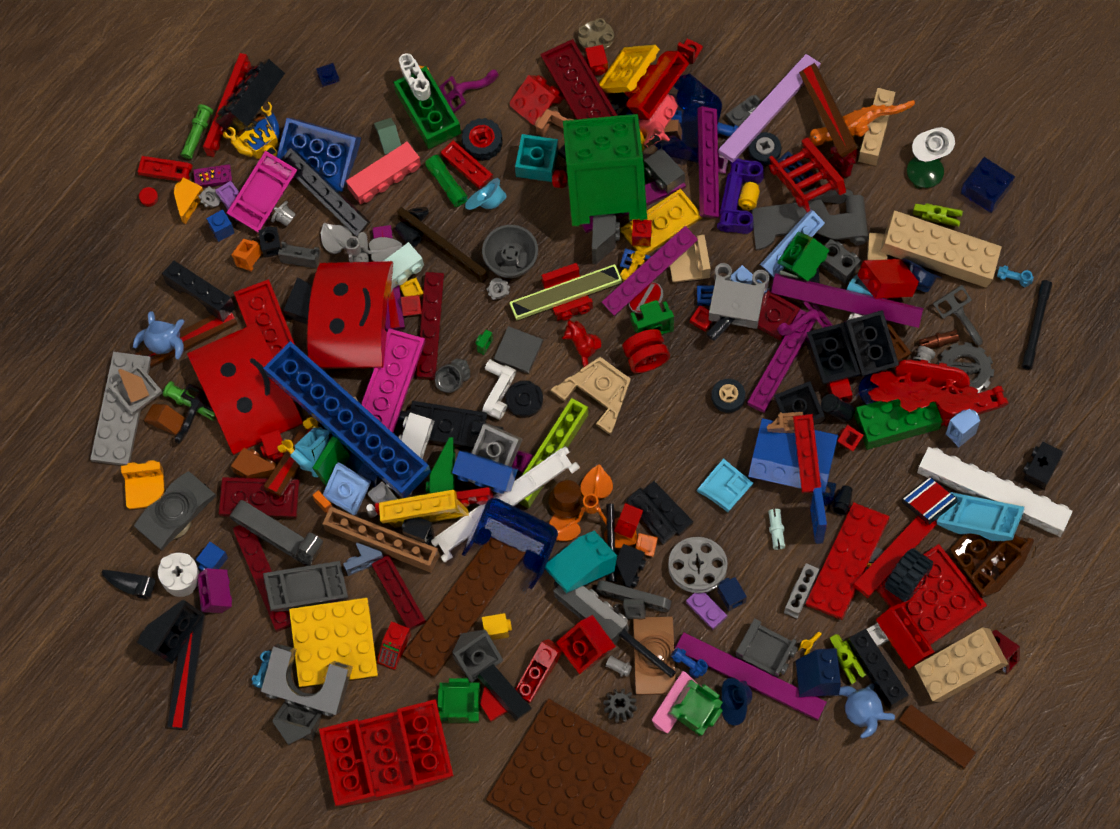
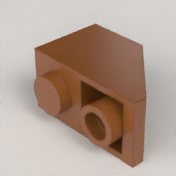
M243 448L231 465L233 473L242 478L264 479L271 476L276 468V464L268 458L264 460L259 457L260 454L253 449L247 450Z

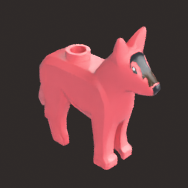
M667 94L650 120H639V128L645 137L643 143L645 148H649L662 140L670 141L664 129L678 108L674 96Z

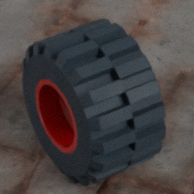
M914 548L908 550L887 578L885 589L903 602L910 600L930 573L933 561Z

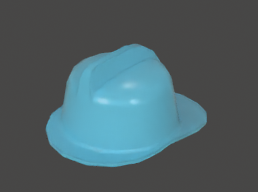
M493 179L485 187L474 193L465 204L466 209L471 210L478 206L485 209H493L499 206L507 197L506 193L499 186L500 179Z

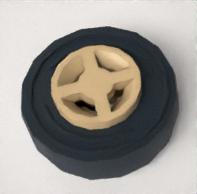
M723 379L714 385L711 392V400L719 411L732 413L738 411L743 406L745 390L738 381Z

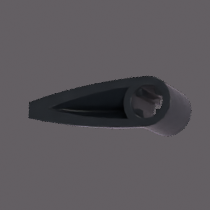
M102 570V575L116 588L142 599H151L156 582L154 578L132 573Z

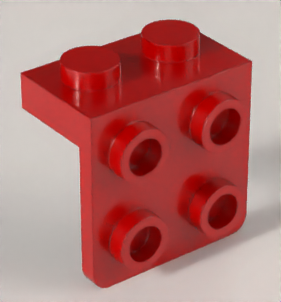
M528 75L510 101V107L532 125H535L538 117H542L552 103L560 104L564 98L559 94L560 91L557 88L547 85V80L540 75Z

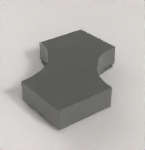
M813 188V189H811V190L805 192L804 194H807V193H809V192H811V191H813V190H815V189H817V188ZM831 189L810 201L821 199L823 203L841 204L845 202L846 198L852 196L853 192L846 189V193L839 195L836 190Z

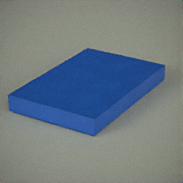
M819 487L813 489L810 505L816 544L823 543L827 527L822 489Z

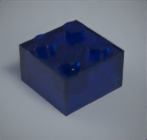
M983 157L964 182L961 194L990 213H993L1012 188L1015 176L986 157Z

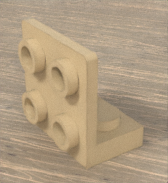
M698 235L697 243L670 266L673 283L710 278L711 268L705 235Z

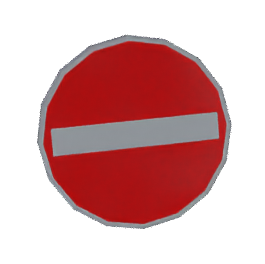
M652 282L629 303V307L634 313L642 314L640 305L655 300L660 304L663 298V289L658 283Z

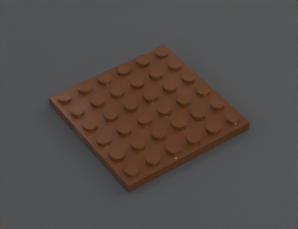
M548 698L486 801L532 829H611L652 758Z

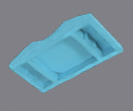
M950 492L957 497L958 502L938 518L937 525L958 534H977L990 541L1013 540L1025 510L1023 506Z

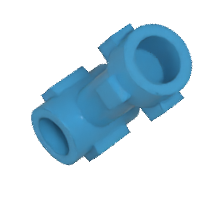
M1000 266L997 274L1000 280L1005 281L1006 278L1018 280L1023 287L1032 284L1034 278L1028 270L1017 273L1008 270V266Z
M268 650L261 653L260 659L263 662L257 676L253 675L251 679L253 686L262 688L272 651Z

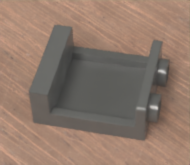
M754 618L736 651L735 657L779 678L780 674L784 675L788 669L789 664H787L789 657L793 658L798 650V647H796L797 640L793 639L791 641L761 625V621Z

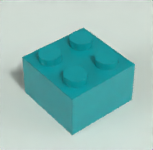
M522 134L515 165L516 177L552 182L559 150L558 139Z

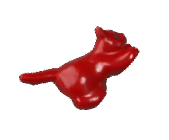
M568 320V325L562 339H570L574 342L576 350L581 356L584 368L589 364L588 358L601 348V339L596 335L587 334L585 327L580 322Z

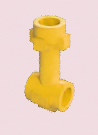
M635 251L631 255L632 263L629 269L625 268L620 273L623 282L637 270L639 265L644 264V253Z

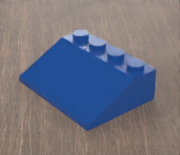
M287 118L277 158L281 160L290 148H294L334 188L343 191L357 157L361 137L295 118Z
M762 418L748 477L801 488L795 433L768 432L767 426L771 425L774 421ZM815 430L822 493L825 494L838 435Z

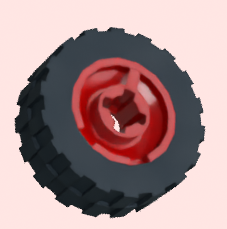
M478 118L477 120L470 121L465 126V129H463V148L474 159L481 161L490 160L501 151L503 145L502 132L498 124L492 120Z

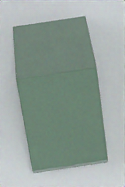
M392 118L374 123L385 155L401 146L396 125Z

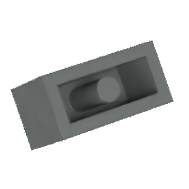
M662 148L644 160L646 175L656 180L655 183L660 190L664 189L667 193H670L685 182L683 170Z

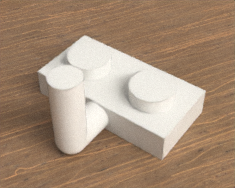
M383 481L368 492V496L374 503L397 499ZM372 504L367 505L366 509L370 518L378 515Z

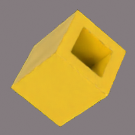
M505 613L482 617L484 630L487 631L491 640L509 638L508 631H512L511 621L506 619Z

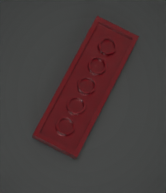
M573 39L540 54L541 59L576 120L617 116Z

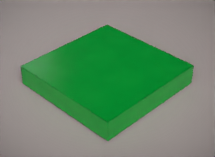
M332 437L312 468L323 484L327 486L337 463L345 465L350 455L339 439Z

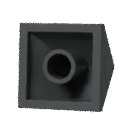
M486 630L462 633L452 652L455 662L471 683L478 679L477 676L492 664L496 666L504 661Z
M284 702L273 718V723L288 745L300 738L314 741L323 715L321 710H308L303 707L304 705L297 703L293 705Z

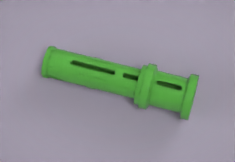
M199 104L196 117L192 119L193 126L181 152V156L186 159H192L203 130L208 127V119L214 112L213 109L206 105Z
M170 381L163 391V396L170 397L178 405L184 404L189 408L191 406V401L181 397L185 389L182 390L175 386L174 382ZM187 390L186 394H187L188 396L193 397L192 395L189 394V392H188V390ZM204 407L197 411L212 421L216 419L214 412Z

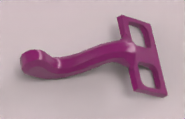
M491 70L481 80L456 83L454 77L451 76L439 88L453 113H455L466 104L462 94L467 89L486 87L493 83L499 74L496 70ZM451 81L454 88L447 94L444 86ZM459 96L461 104L454 109L452 100Z
M805 301L804 304L809 311L790 325H787V323L780 324L777 331L782 336L789 335L810 320H817L822 328L832 326V323L816 303Z

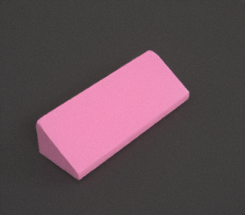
M684 671L681 672L652 718L654 726L667 734L677 721L668 712L688 680H693Z

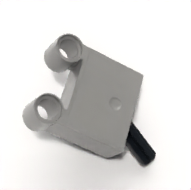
M721 263L716 266L714 274L715 285L708 320L716 321L717 323L707 332L709 339L715 341L730 324L757 329L764 292L769 285V275L766 271H755L752 276V285L731 281L732 269L728 264ZM719 273H726L727 276L722 277ZM762 279V280H764L765 282H764V283H757L756 280Z

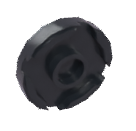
M518 381L512 384L505 395L508 410L514 416L520 418H529L536 415L543 405V393L540 387L531 381Z

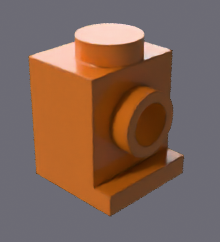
M243 239L231 254L237 267L249 271L253 270V265L262 255L261 246L258 242Z

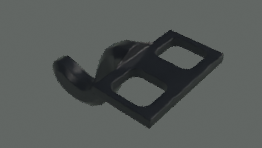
M188 384L181 397L191 401V406L181 429L175 436V442L178 444L186 437L198 409L204 407L213 411L211 406L203 402L206 397L204 390L192 384ZM188 389H192L198 392V395L193 398L188 396L186 392Z

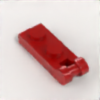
M142 156L138 175L181 182L183 177L188 180L190 179L189 172L192 171L193 165L187 162ZM177 169L182 170V173H177Z
M997 386L991 390L978 393L977 396L983 400L980 403L974 404L973 408L970 409L976 411L979 415L1005 407L1009 402L1007 398H1004L1002 386ZM996 396L997 401L992 402L991 397Z

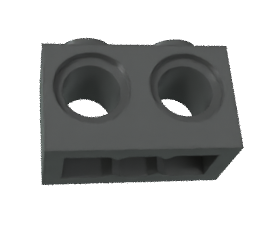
M830 239L825 247L830 250L828 253H834L836 256L831 257L827 253V258L820 266L846 284L859 269L861 260L855 253L844 249L840 242ZM847 263L850 264L851 267H844L842 264Z

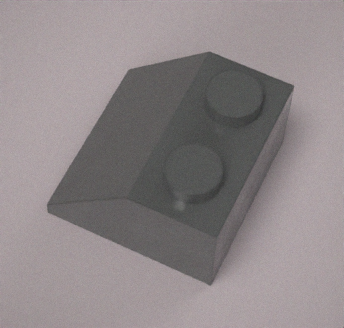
M616 215L593 216L592 264L600 262L616 248V241L620 240V222H616Z

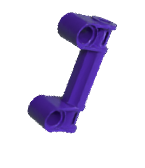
M737 158L734 162L730 161L731 169L727 175L720 209L721 218L717 224V229L724 232L748 234L754 228L753 216L748 211L737 210L742 182L759 184L763 181V166L757 161ZM754 171L759 172L758 174H751ZM743 221H748L749 223H748V224H742L741 222H743Z

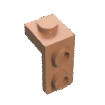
M546 109L542 117L539 116L536 120V134L543 137L552 123L563 128V121L573 119H567L557 111Z

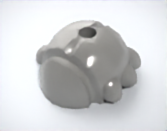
M210 186L204 189L198 196L201 200L200 202L205 207L210 206V208H213L220 204V198L215 193V189H212Z
M494 278L487 288L488 295L492 296L493 300L501 299V297L503 298L509 294L510 286H508L507 281Z

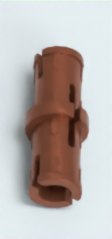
M956 329L942 334L935 333V336L919 339V345L928 348H941L945 344L958 342L959 335H956L958 333Z

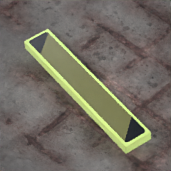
M614 264L509 303L517 321L620 284L622 279Z

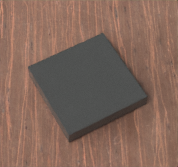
M508 326L495 354L494 362L529 374L542 346L543 339Z

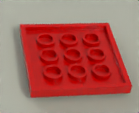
M940 544L923 554L933 561V567L910 600L903 602L886 590V580L877 589V592L889 607L899 603L903 604L930 646L987 607V604Z

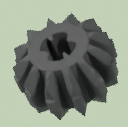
M614 689V696L608 693L607 698L609 700L603 701V704L607 706L604 708V713H609V719L615 716L616 723L619 722V718H622L623 722H627L626 716L633 718L634 714L631 711H637V706L634 705L636 698H631V692L625 695V689H621V693ZM617 703L619 705L624 703V708H617Z

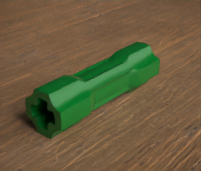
M438 155L428 158L425 166L446 192L454 207L465 204L468 196L446 169L441 158Z

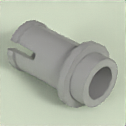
M612 655L605 666L620 673L622 677H628L632 670L629 662L624 663Z

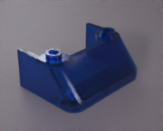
M686 74L681 75L674 84V87L678 90L677 104L684 110L682 123H680L682 140L672 135L668 136L670 141L662 140L654 145L658 149L662 148L670 157L699 163L698 108L703 106L717 109L718 125L722 102L716 94L693 75Z
M491 498L487 501L473 527L462 555L466 556L474 543L485 545L490 537L521 552H526L523 564L527 569L534 572L528 587L532 589L544 572L558 532L553 525L498 498Z

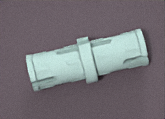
M773 509L768 511L771 525L769 532L772 533L773 549L778 550V542L780 543V549H784L783 532L785 530L781 522V510L775 509L776 517H774Z

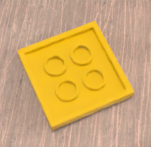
M656 45L624 47L599 82L604 93L633 91L639 79L647 72L650 63L656 59V54L660 49Z

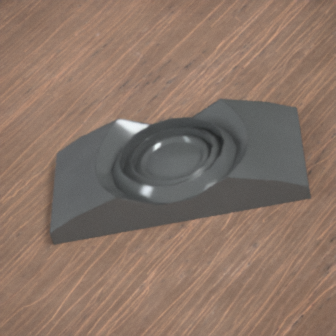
M188 471L173 481L165 493L145 509L134 527L162 551L216 497V494Z
M340 561L263 573L270 611H289L292 608L339 602L348 598Z

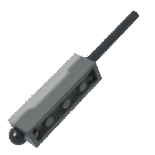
M554 580L556 589L553 592L555 598L578 618L583 620L593 615L614 644L620 638H623L670 678L675 675L676 672L627 632L629 630L627 618L621 613H615L613 607L607 601L602 602L598 599L599 596L594 590H588L581 586L566 593Z

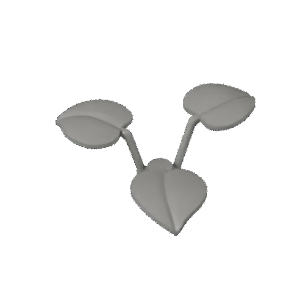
M327 223L322 225L321 240L325 250L332 254H338L342 249H345L349 255V262H353V257L358 256L361 250L367 254H372L373 262H381L402 247V243L395 239L379 237L370 241V250L364 247V244H360L357 237L352 236L348 228Z

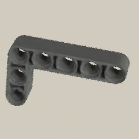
M243 500L238 502L229 516L237 524L306 566H311L321 551L323 541L315 534L308 532L306 537L303 538Z

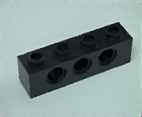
M865 628L848 639L851 649L889 711L906 702L909 694L867 629Z

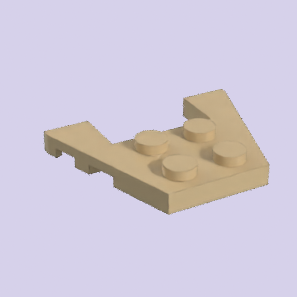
M599 357L572 377L570 376L558 386H554L551 392L564 402L576 387L607 408V411L596 425L611 435L631 379Z

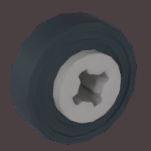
M763 132L751 142L748 152L753 161L760 162L762 165H770L769 157L773 156L777 161L782 147L780 140L775 135Z

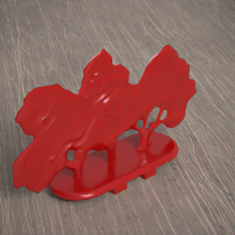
M922 359L920 361H900L898 363L899 366L895 368L896 376L887 370L873 373L870 381L879 387L868 392L874 401L889 402L899 399L901 401L900 406L908 412L914 411L918 407H927L930 402H937L942 410L955 414L962 410L973 408L974 404L980 403L983 400L977 396L978 390L975 387L969 386L970 378L963 370L949 367L945 363H939V365L928 363V360Z

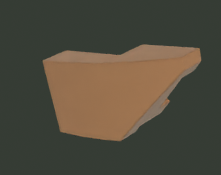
M123 369L118 370L131 403L149 396L142 377Z

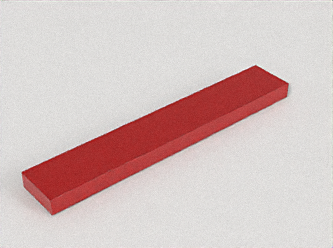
M917 516L853 584V587L866 598H869L889 577L903 555L908 550L915 549L937 526L938 518L929 525Z

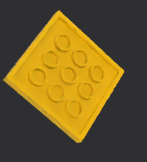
M368 598L289 609L294 648L297 649L295 659L299 688L323 685L329 664L333 661L353 666L349 681L378 677Z

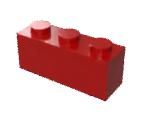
M902 603L890 607L876 619L881 630L885 633L908 669L915 667V665L926 660L934 653V650Z

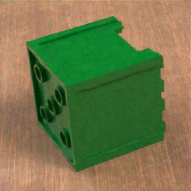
M638 114L563 121L572 226L577 227L580 224H589V216L629 212V220H646L644 162Z

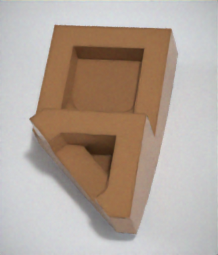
M780 412L775 421L767 426V431L795 433L793 416L803 415V412Z

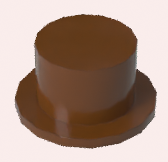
M564 480L559 482L549 495L548 504L556 516L570 519L579 516L581 508L584 507V496L576 482Z

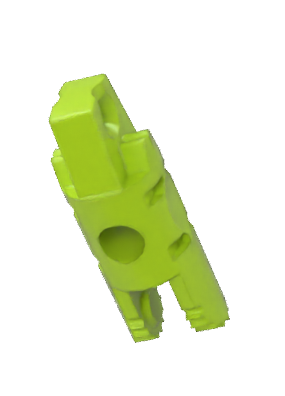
M927 203L925 205L915 204L913 215L920 216L924 220L959 227L960 221L947 217V215L960 217L963 211Z
M837 634L830 637L833 646L837 648L838 661L851 684L856 682L855 676L850 670L851 668L855 667L861 677L866 676L847 640L843 642L840 635Z

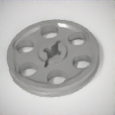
M687 538L679 542L672 549L668 563L669 574L674 583L685 591L692 593L709 592L718 587L719 583L724 580L727 572V557L723 549L716 542L708 538ZM687 546L692 549V552L684 554L681 549ZM709 546L712 550L709 553H704L701 551V547ZM696 556H698V562H699V564H700L699 574H698V568H697L696 565H695L696 558H697ZM719 560L723 565L720 568H716L712 565V562ZM680 562L684 567L677 570L673 567V564ZM712 576L715 581L708 584L704 581V577ZM692 577L695 582L689 585L684 582V579Z

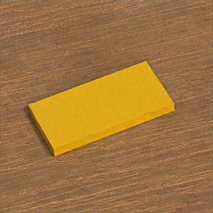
M680 188L647 210L646 220H652L651 247H633L636 251L648 255L668 242L684 226L689 228L703 217L700 216L699 210ZM633 220L620 228V231L631 245Z

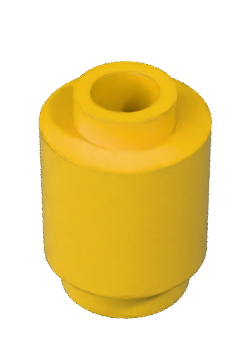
M747 182L741 189L738 205L743 210L750 211L756 208L760 194L759 186L756 183Z

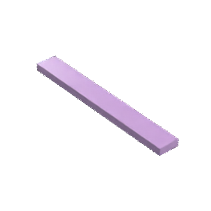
M805 54L719 148L718 153L734 162L804 85L799 72L813 63L819 69L821 63Z

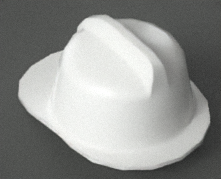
M934 128L916 136L912 144V151L917 159L924 162L932 161L950 154L955 145V138L952 132L946 128Z

